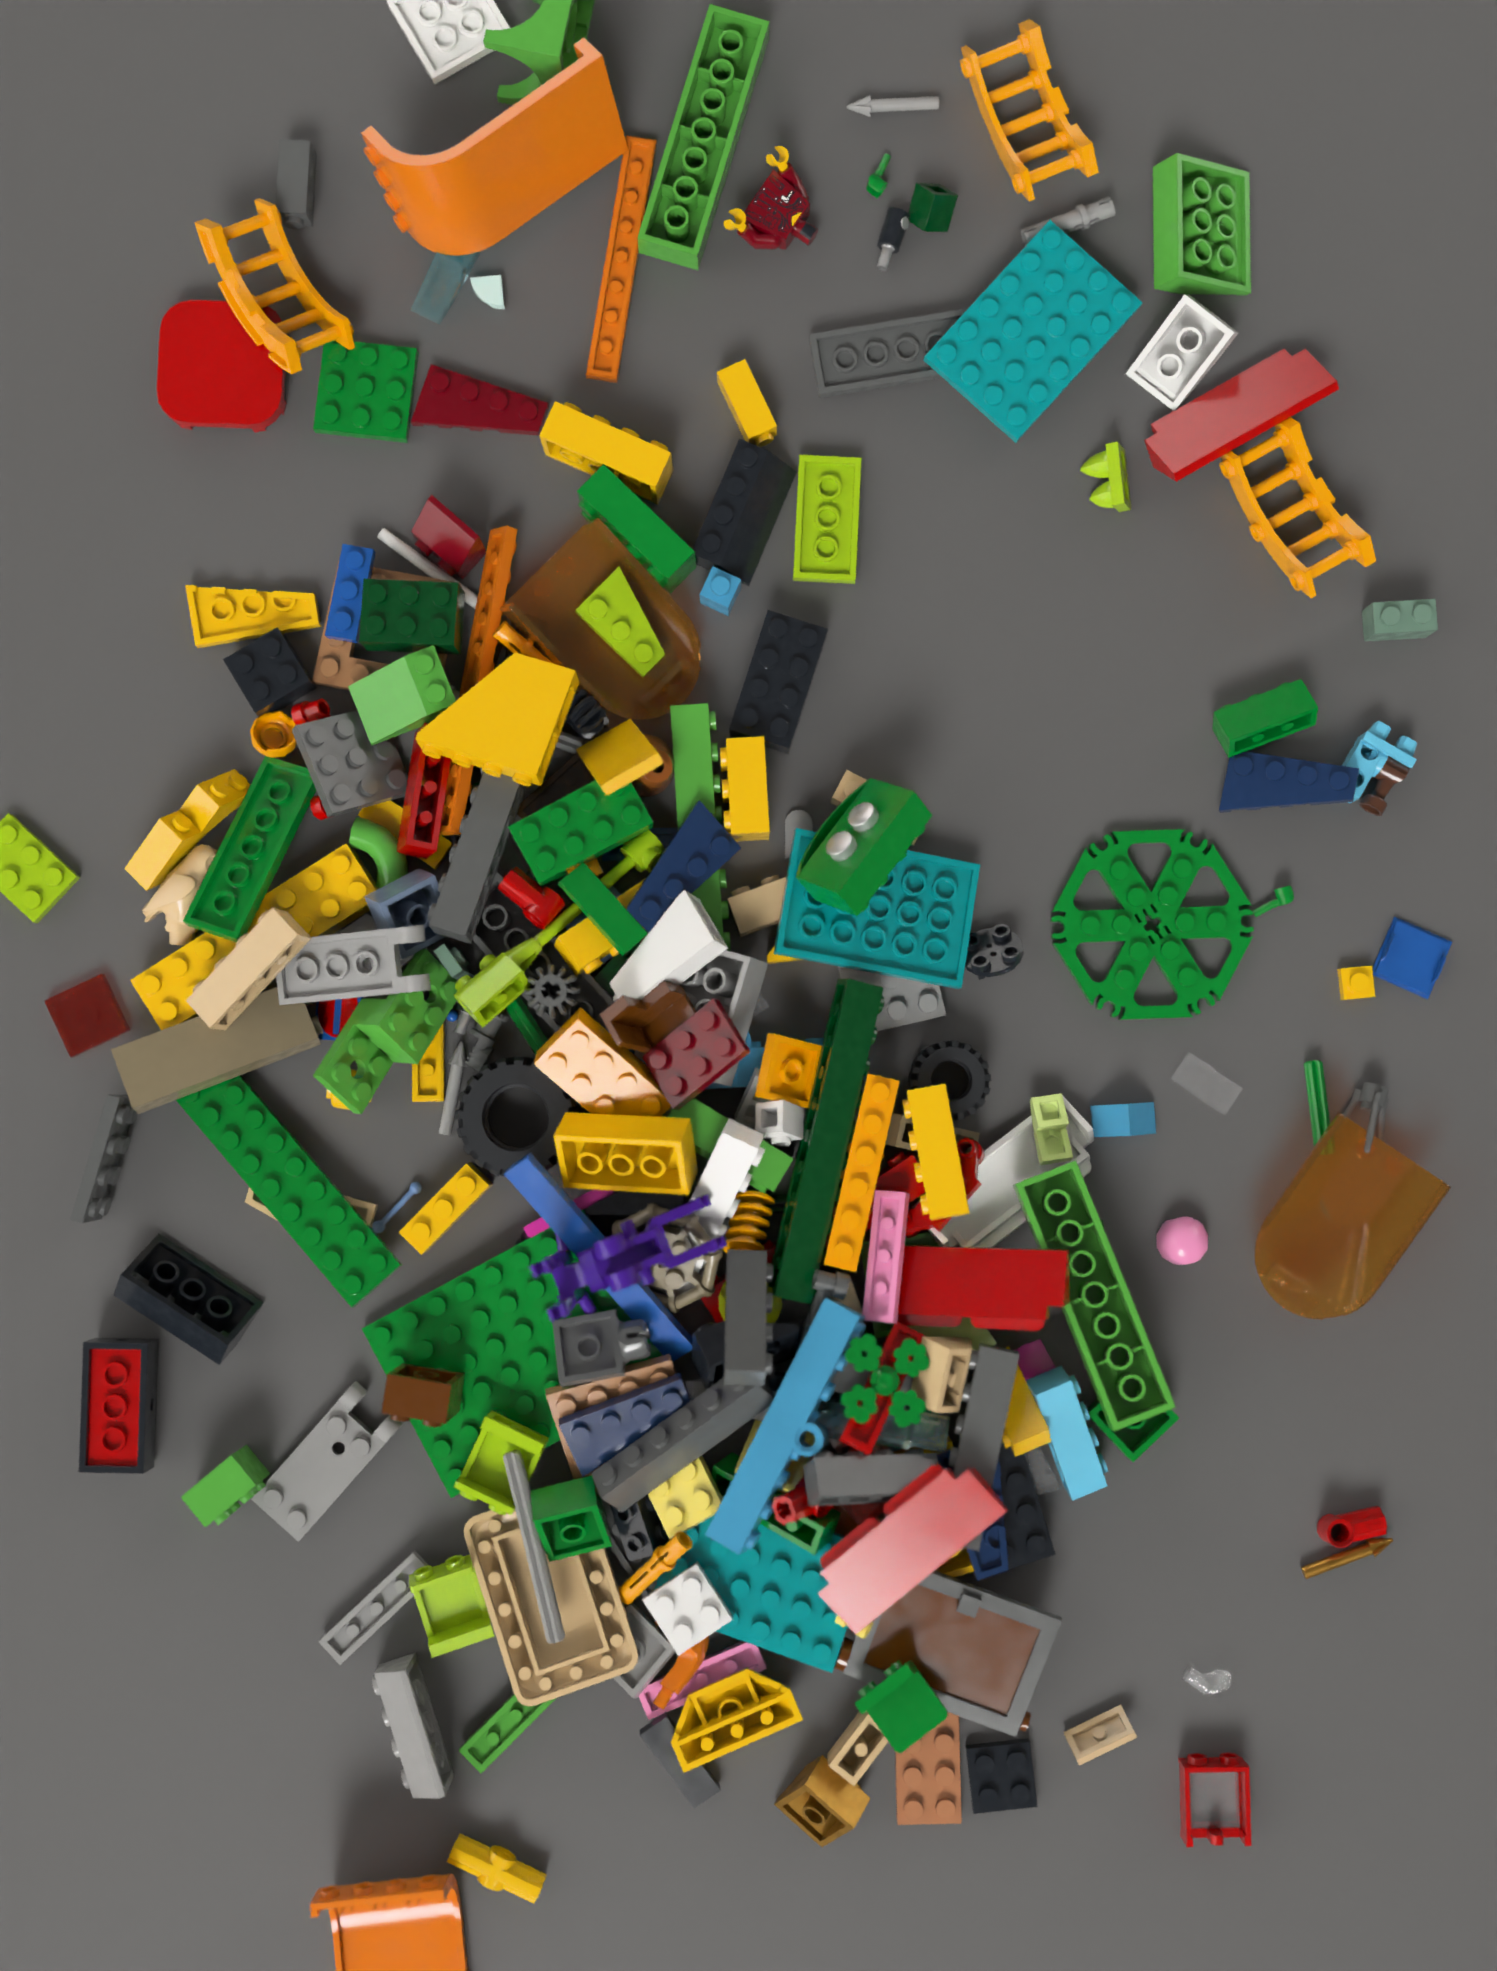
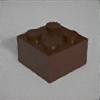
M402 1363L387 1374L381 1413L391 1415V1419L395 1421L408 1422L410 1418L423 1420L422 1424L426 1426L441 1427L442 1423L446 1424L460 1411L465 1373Z

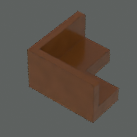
M664 980L641 1000L622 995L602 1012L600 1016L618 1046L647 1053L694 1015L696 1010L681 985Z

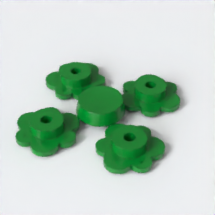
M865 1334L861 1339L857 1337L852 1338L850 1341L851 1347L845 1352V1359L848 1363L854 1364V1369L857 1372H863L865 1369L873 1371L870 1376L872 1388L867 1387L863 1389L861 1385L856 1384L852 1387L851 1391L844 1392L841 1396V1403L846 1407L844 1415L847 1418H854L857 1423L864 1424L869 1420L870 1414L877 1412L878 1407L874 1403L877 1394L882 1396L892 1394L891 1401L893 1404L889 1406L888 1412L891 1416H895L896 1425L904 1428L910 1423L918 1424L921 1420L920 1414L926 1409V1403L922 1398H917V1393L914 1390H907L906 1392L896 1391L899 1385L897 1373H907L910 1377H916L919 1371L926 1370L929 1367L930 1361L925 1355L927 1351L925 1345L917 1344L915 1340L910 1338L903 1340L901 1348H896L893 1352L894 1358L897 1359L893 1369L890 1366L879 1367L878 1357L882 1355V1348L876 1345L874 1336Z

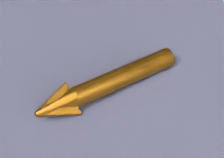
M1365 1539L1366 1543L1302 1566V1573L1305 1579H1309L1369 1555L1376 1557L1393 1542V1539Z

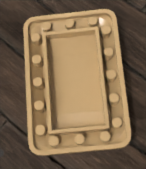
M489 1510L475 1515L467 1521L464 1527L465 1541L514 1695L522 1705L535 1706L625 1674L636 1666L639 1658L637 1645L605 1548L549 1562L546 1555L565 1633L562 1641L549 1644L546 1641L516 1510L512 1515L508 1513L501 1515Z

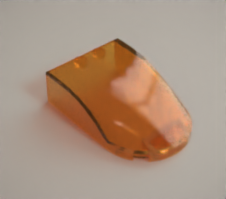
M599 518L587 521L499 608L526 638H530L534 642L533 645L546 658L556 665L575 670L579 679L578 686L587 690L602 708L614 715L637 720L663 716L670 712L671 705H680L692 692L701 669L699 667V648H701L692 621ZM618 567L621 568L665 652V657L644 678L575 613V610Z

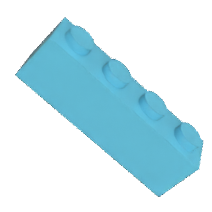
M1059 1366L1027 1379L1026 1383L1049 1428L1051 1442L1048 1445L1061 1482L1072 1501L1107 1487L1104 1473L1108 1472V1468L1102 1455H1097L1095 1447L1099 1446V1442L1093 1429H1088L1086 1421L1090 1420V1416L1083 1401H1078L1077 1394H1080L1081 1390L1075 1376H1068L1063 1367Z

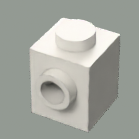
M785 1100L756 1103L755 1131L763 1134V1138L771 1141L773 1146H789L791 1141L802 1140L803 1108Z

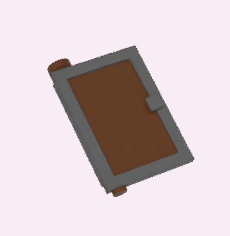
M934 1571L875 1619L865 1639L856 1634L854 1640L844 1637L834 1669L868 1683L874 1681L878 1685L887 1678L883 1672L898 1660L904 1665L911 1659L949 1713L1016 1737L1019 1730L1025 1732L1028 1728L1031 1712H1028L1027 1708L1054 1643L1062 1618Z

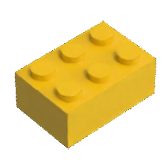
M764 736L726 738V747L720 748L721 772L728 771V779H722L723 803H729L730 811H723L724 829L731 834V837L736 842L769 840L770 828Z

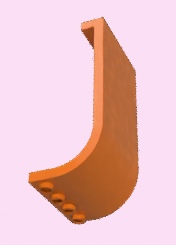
M582 38L574 44L578 59L576 62L462 142L440 153L431 155L403 153L392 147L372 126L361 132L366 147L363 148L364 153L377 169L373 172L374 176L386 191L383 197L388 206L395 212L393 220L402 233L407 231L420 245L439 254L456 256L485 250L504 239L625 153L628 147L603 55L585 38Z
M453 1874L427 1875L423 1877L320 1887L310 1903L311 1918L318 1917L321 1910L328 1909L332 1926L336 1971H468L462 1905L458 1884Z

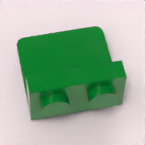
M911 1659L904 1665L898 1660L883 1672L887 1678L878 1685L874 1681L867 1684L858 1691L861 1698L854 1703L862 1715L868 1712L897 1753L904 1752L948 1716L947 1709Z

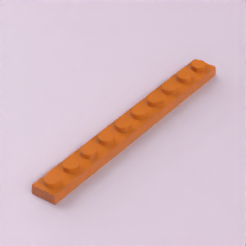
M508 525L490 530L459 698L494 670L493 659L499 640L492 635L500 626L501 616L505 611V594L511 579L510 567L517 547L516 535L518 529ZM451 759L440 827L441 835L461 834L460 824L465 815L467 799L472 790L471 778L474 765H471L470 768L461 767L452 762Z

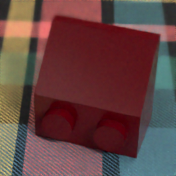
M431 495L427 499L411 531L417 540L414 545L427 557L431 553L440 560L437 565L450 577L456 574L463 580L486 554V549L478 534Z

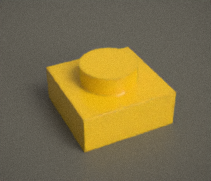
M1372 966L1337 969L1341 1000L1375 997Z

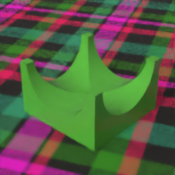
M532 0L538 3L540 8L524 23L503 30L486 29L483 40L485 48L507 54L521 61L534 71L528 78L519 83L499 85L497 93L498 102L510 105L516 104L578 60L574 44L582 38L587 40L595 0Z

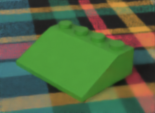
M1176 153L1153 167L1154 289L1175 294H1250L1249 172Z

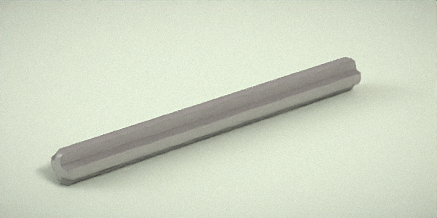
M520 1450L506 1452L503 1455V1460L546 1641L549 1644L557 1643L564 1639L565 1633L546 1553L533 1522L531 1491L522 1453Z

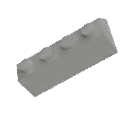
M416 1652L379 1664L374 1672L375 1676L372 1677V1685L377 1696L381 1695L384 1707H382L383 1721L387 1727H391L394 1736L391 1739L393 1753L396 1758L400 1757L404 1768L401 1770L403 1785L406 1789L410 1788L413 1798L439 1799L445 1797L453 1780L454 1773Z

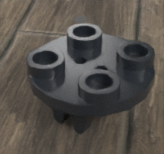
M998 924L993 928L970 933L965 968L977 975L979 980L985 977L1000 976L1014 970L1022 960L1024 954L1022 940L1006 924Z

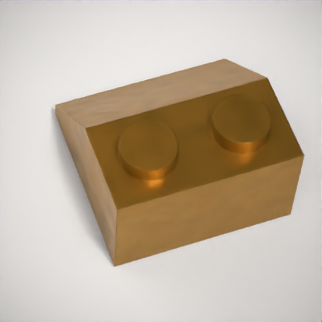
M821 1755L804 1767L778 1797L774 1805L819 1846L824 1847L855 1828L871 1798L862 1791L857 1783L853 1786L828 1766V1759Z

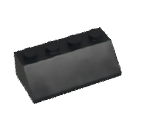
M739 439L694 544L693 550L695 551L696 565L710 571L712 567H716L740 578L742 584L749 586L797 472L770 451Z
M158 1234L120 1275L114 1292L115 1297L218 1365L224 1361L238 1344L264 1303L161 1234Z

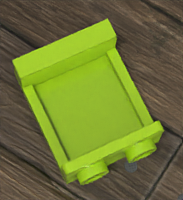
M491 1411L485 1416L480 1427L482 1430L454 1487L459 1489V1493L469 1500L477 1501L479 1499L489 1504V1509L501 1515L508 1513L512 1515L515 1511L503 1455L513 1450L521 1451L529 1482L549 1438L499 1413Z
M470 1554L466 1556H452L445 1563L434 1567L431 1565L422 1566L409 1575V1587L411 1593L414 1594L428 1637V1647L432 1658L495 1637Z

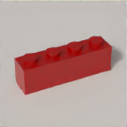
M424 723L414 735L397 843L398 853L424 859L429 858L437 851L451 758L441 756L440 759H436L422 752L415 738L417 733L429 723Z

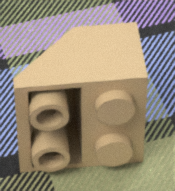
M922 1337L921 1344L926 1347L925 1355L929 1358L930 1364L926 1370L919 1371L918 1376L913 1377L911 1390L916 1391L917 1398H922L926 1403V1408L935 1413L959 1412L972 1353V1339L968 1337Z

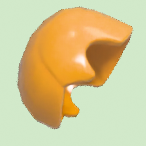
M281 710L273 713H264L254 720L250 729L252 745L259 753L267 757H284L291 753L297 745L292 732L296 724L291 717Z

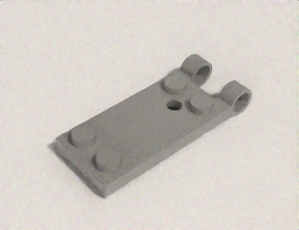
M424 925L311 937L312 939L276 976L279 1005L431 990L429 974L402 976L399 944L426 941ZM368 957L374 962L371 970L367 969L364 965Z
M357 1381L346 1390L337 1403L265 1483L266 1486L251 1499L298 1542L403 1424L401 1421L392 1420L391 1415H389L373 1432L352 1414L351 1410L368 1392ZM336 1442L344 1444L345 1451L338 1454L334 1451L333 1447Z

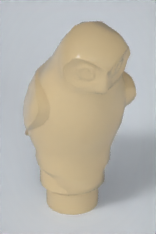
M201 844L195 846L168 873L159 889L142 908L143 914L146 916L144 922H150L156 915L164 912L166 915L165 929L169 932V944L186 945L195 939V932L199 931L187 926L183 919L217 853V850L209 845Z

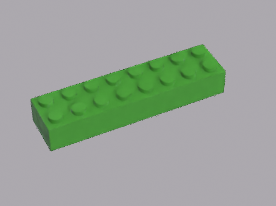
M709 4L637 237L640 254L699 270L769 42L770 21Z
M1076 1160L1014 1184L1013 1188L1037 1248L1069 1250L1070 1303L1061 1308L1109 1428L1116 1431L1176 1408Z

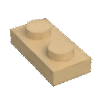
M1121 1705L1063 1732L1079 1766L1137 1738Z

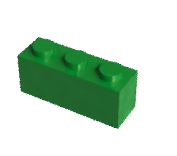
M1302 679L1291 683L1285 682L1273 690L1262 694H1253L1246 700L1233 705H1224L1217 711H1214L1212 730L1227 757L1230 758L1316 725L1318 706Z

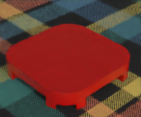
M181 301L169 308L162 318L159 334L157 372L158 403L164 413L181 428L193 430L194 426L252 429L254 433L266 431V427L274 423L281 414L284 415L287 404L284 400L286 371L269 358V353L271 352L264 344L256 345L235 316L227 301ZM269 306L261 308L273 323L282 322L275 310Z

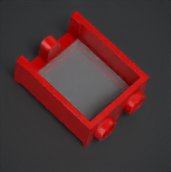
M1191 1753L1187 1755V1758H1178L1181 1815L1180 1837L1186 1847H1193V1838H1207L1212 1845L1220 1846L1224 1844L1223 1838L1239 1837L1245 1846H1252L1250 1770L1245 1760L1235 1753H1221L1220 1757H1207L1205 1754Z

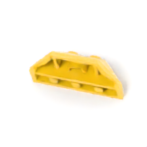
M747 1667L688 1693L672 1736L671 1744L685 1773L803 1720V1717L790 1687Z

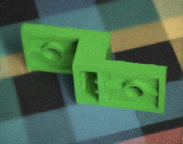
M422 949L414 954L403 971L402 976L429 974L431 990H429L428 999L424 1001L423 991L389 994L386 999L362 998L313 1074L324 1087L355 1114L363 1113L394 1062L418 1064L457 1001L454 997V994L457 992L455 989L457 980L451 977L448 971L427 949ZM353 1061L357 1063V1073L354 1077H352L350 1069Z

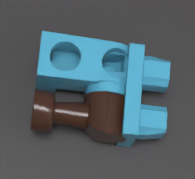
M1376 721L1365 733L1357 737L1354 746L1342 766L1359 768L1353 802L1361 797L1371 777L1378 780L1373 793L1365 794L1359 804L1362 809L1376 816H1382L1387 807V803L1384 801L1385 797L1395 784L1407 777L1410 768L1413 767L1417 760L1412 757L1417 742L1402 735L1398 738L1395 746L1389 744L1385 740L1391 728L1381 721Z

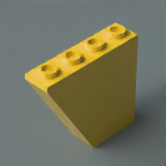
M515 652L420 730L415 739L422 752L429 757L440 759L441 756L451 758L452 762L461 767L470 768L471 765L482 768L483 772L494 777H500L503 774L513 777V781L524 786H531V783L541 786L579 685L577 673L573 669Z

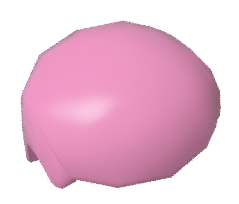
M1179 1217L1167 1220L1161 1225L1156 1234V1247L1162 1258L1172 1264H1193L1201 1260L1208 1250V1233L1204 1225L1192 1217Z

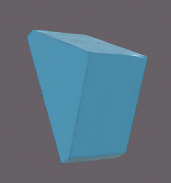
M1154 1102L1090 1106L1094 1137L1135 1136L1156 1133Z

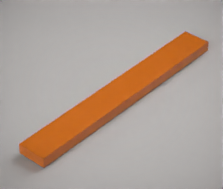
M628 135L625 138L628 150L622 156L586 371V378L613 383L618 381L639 255L637 237L647 207L657 140Z

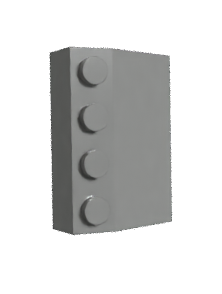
M725 950L680 985L696 1012L712 999L719 1000L745 1041L768 963ZM637 1050L634 1053L637 1058L642 1060V1056L646 1054ZM738 1063L715 1080L714 1083L732 1087Z

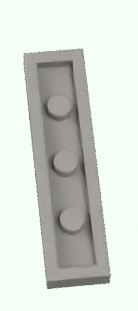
M414 1550L318 1642L341 1665L414 1596L409 1587V1575L413 1574L416 1569L428 1564Z

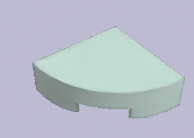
M501 275L470 278L475 294L483 302L492 308L505 309Z

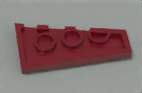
M431 364L412 416L411 424L412 426L421 427L432 425L447 429L458 427L469 428L472 431L496 430L500 433L539 436L549 410V403Z

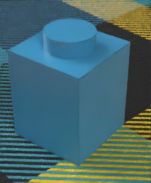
M712 567L699 594L700 603L729 616L741 590V579L716 567Z

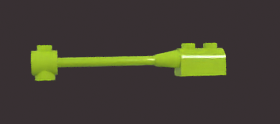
M650 830L622 844L621 852L625 858L600 879L608 889L633 867L639 872H643L645 869L649 873L652 871L665 848ZM575 903L571 904L534 938H529L505 953L502 952L497 957L493 954L485 956L479 964L481 971L476 976L471 978L469 975H465L457 981L455 985L457 990L454 994L455 999L482 1028L521 995L525 989L531 986L524 972L541 952L542 947L582 913L580 908Z

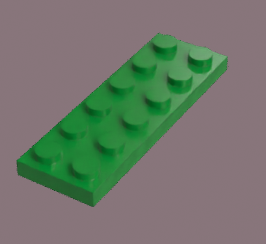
M267 756L264 757L183 919L187 926L237 942L240 937L247 934L310 805V801L317 791L306 767Z

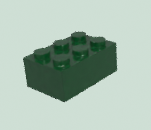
M363 579L359 642L367 651L414 653L434 645L438 654L461 655L465 592L457 582Z

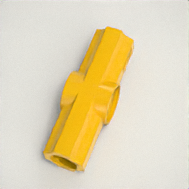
M459 1833L447 1859V1862L477 1876L479 1883L493 1891H502L504 1889L533 1904L538 1898L547 1874L518 1861L516 1856L508 1849L497 1845L486 1846Z

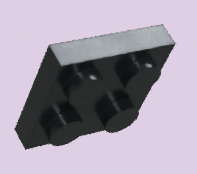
M1029 1738L965 1745L973 1814L1037 1807Z

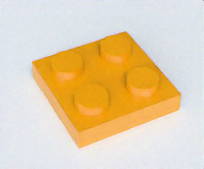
M768 1033L755 1097L772 1101L785 1100L797 1106L808 1108L822 1046Z

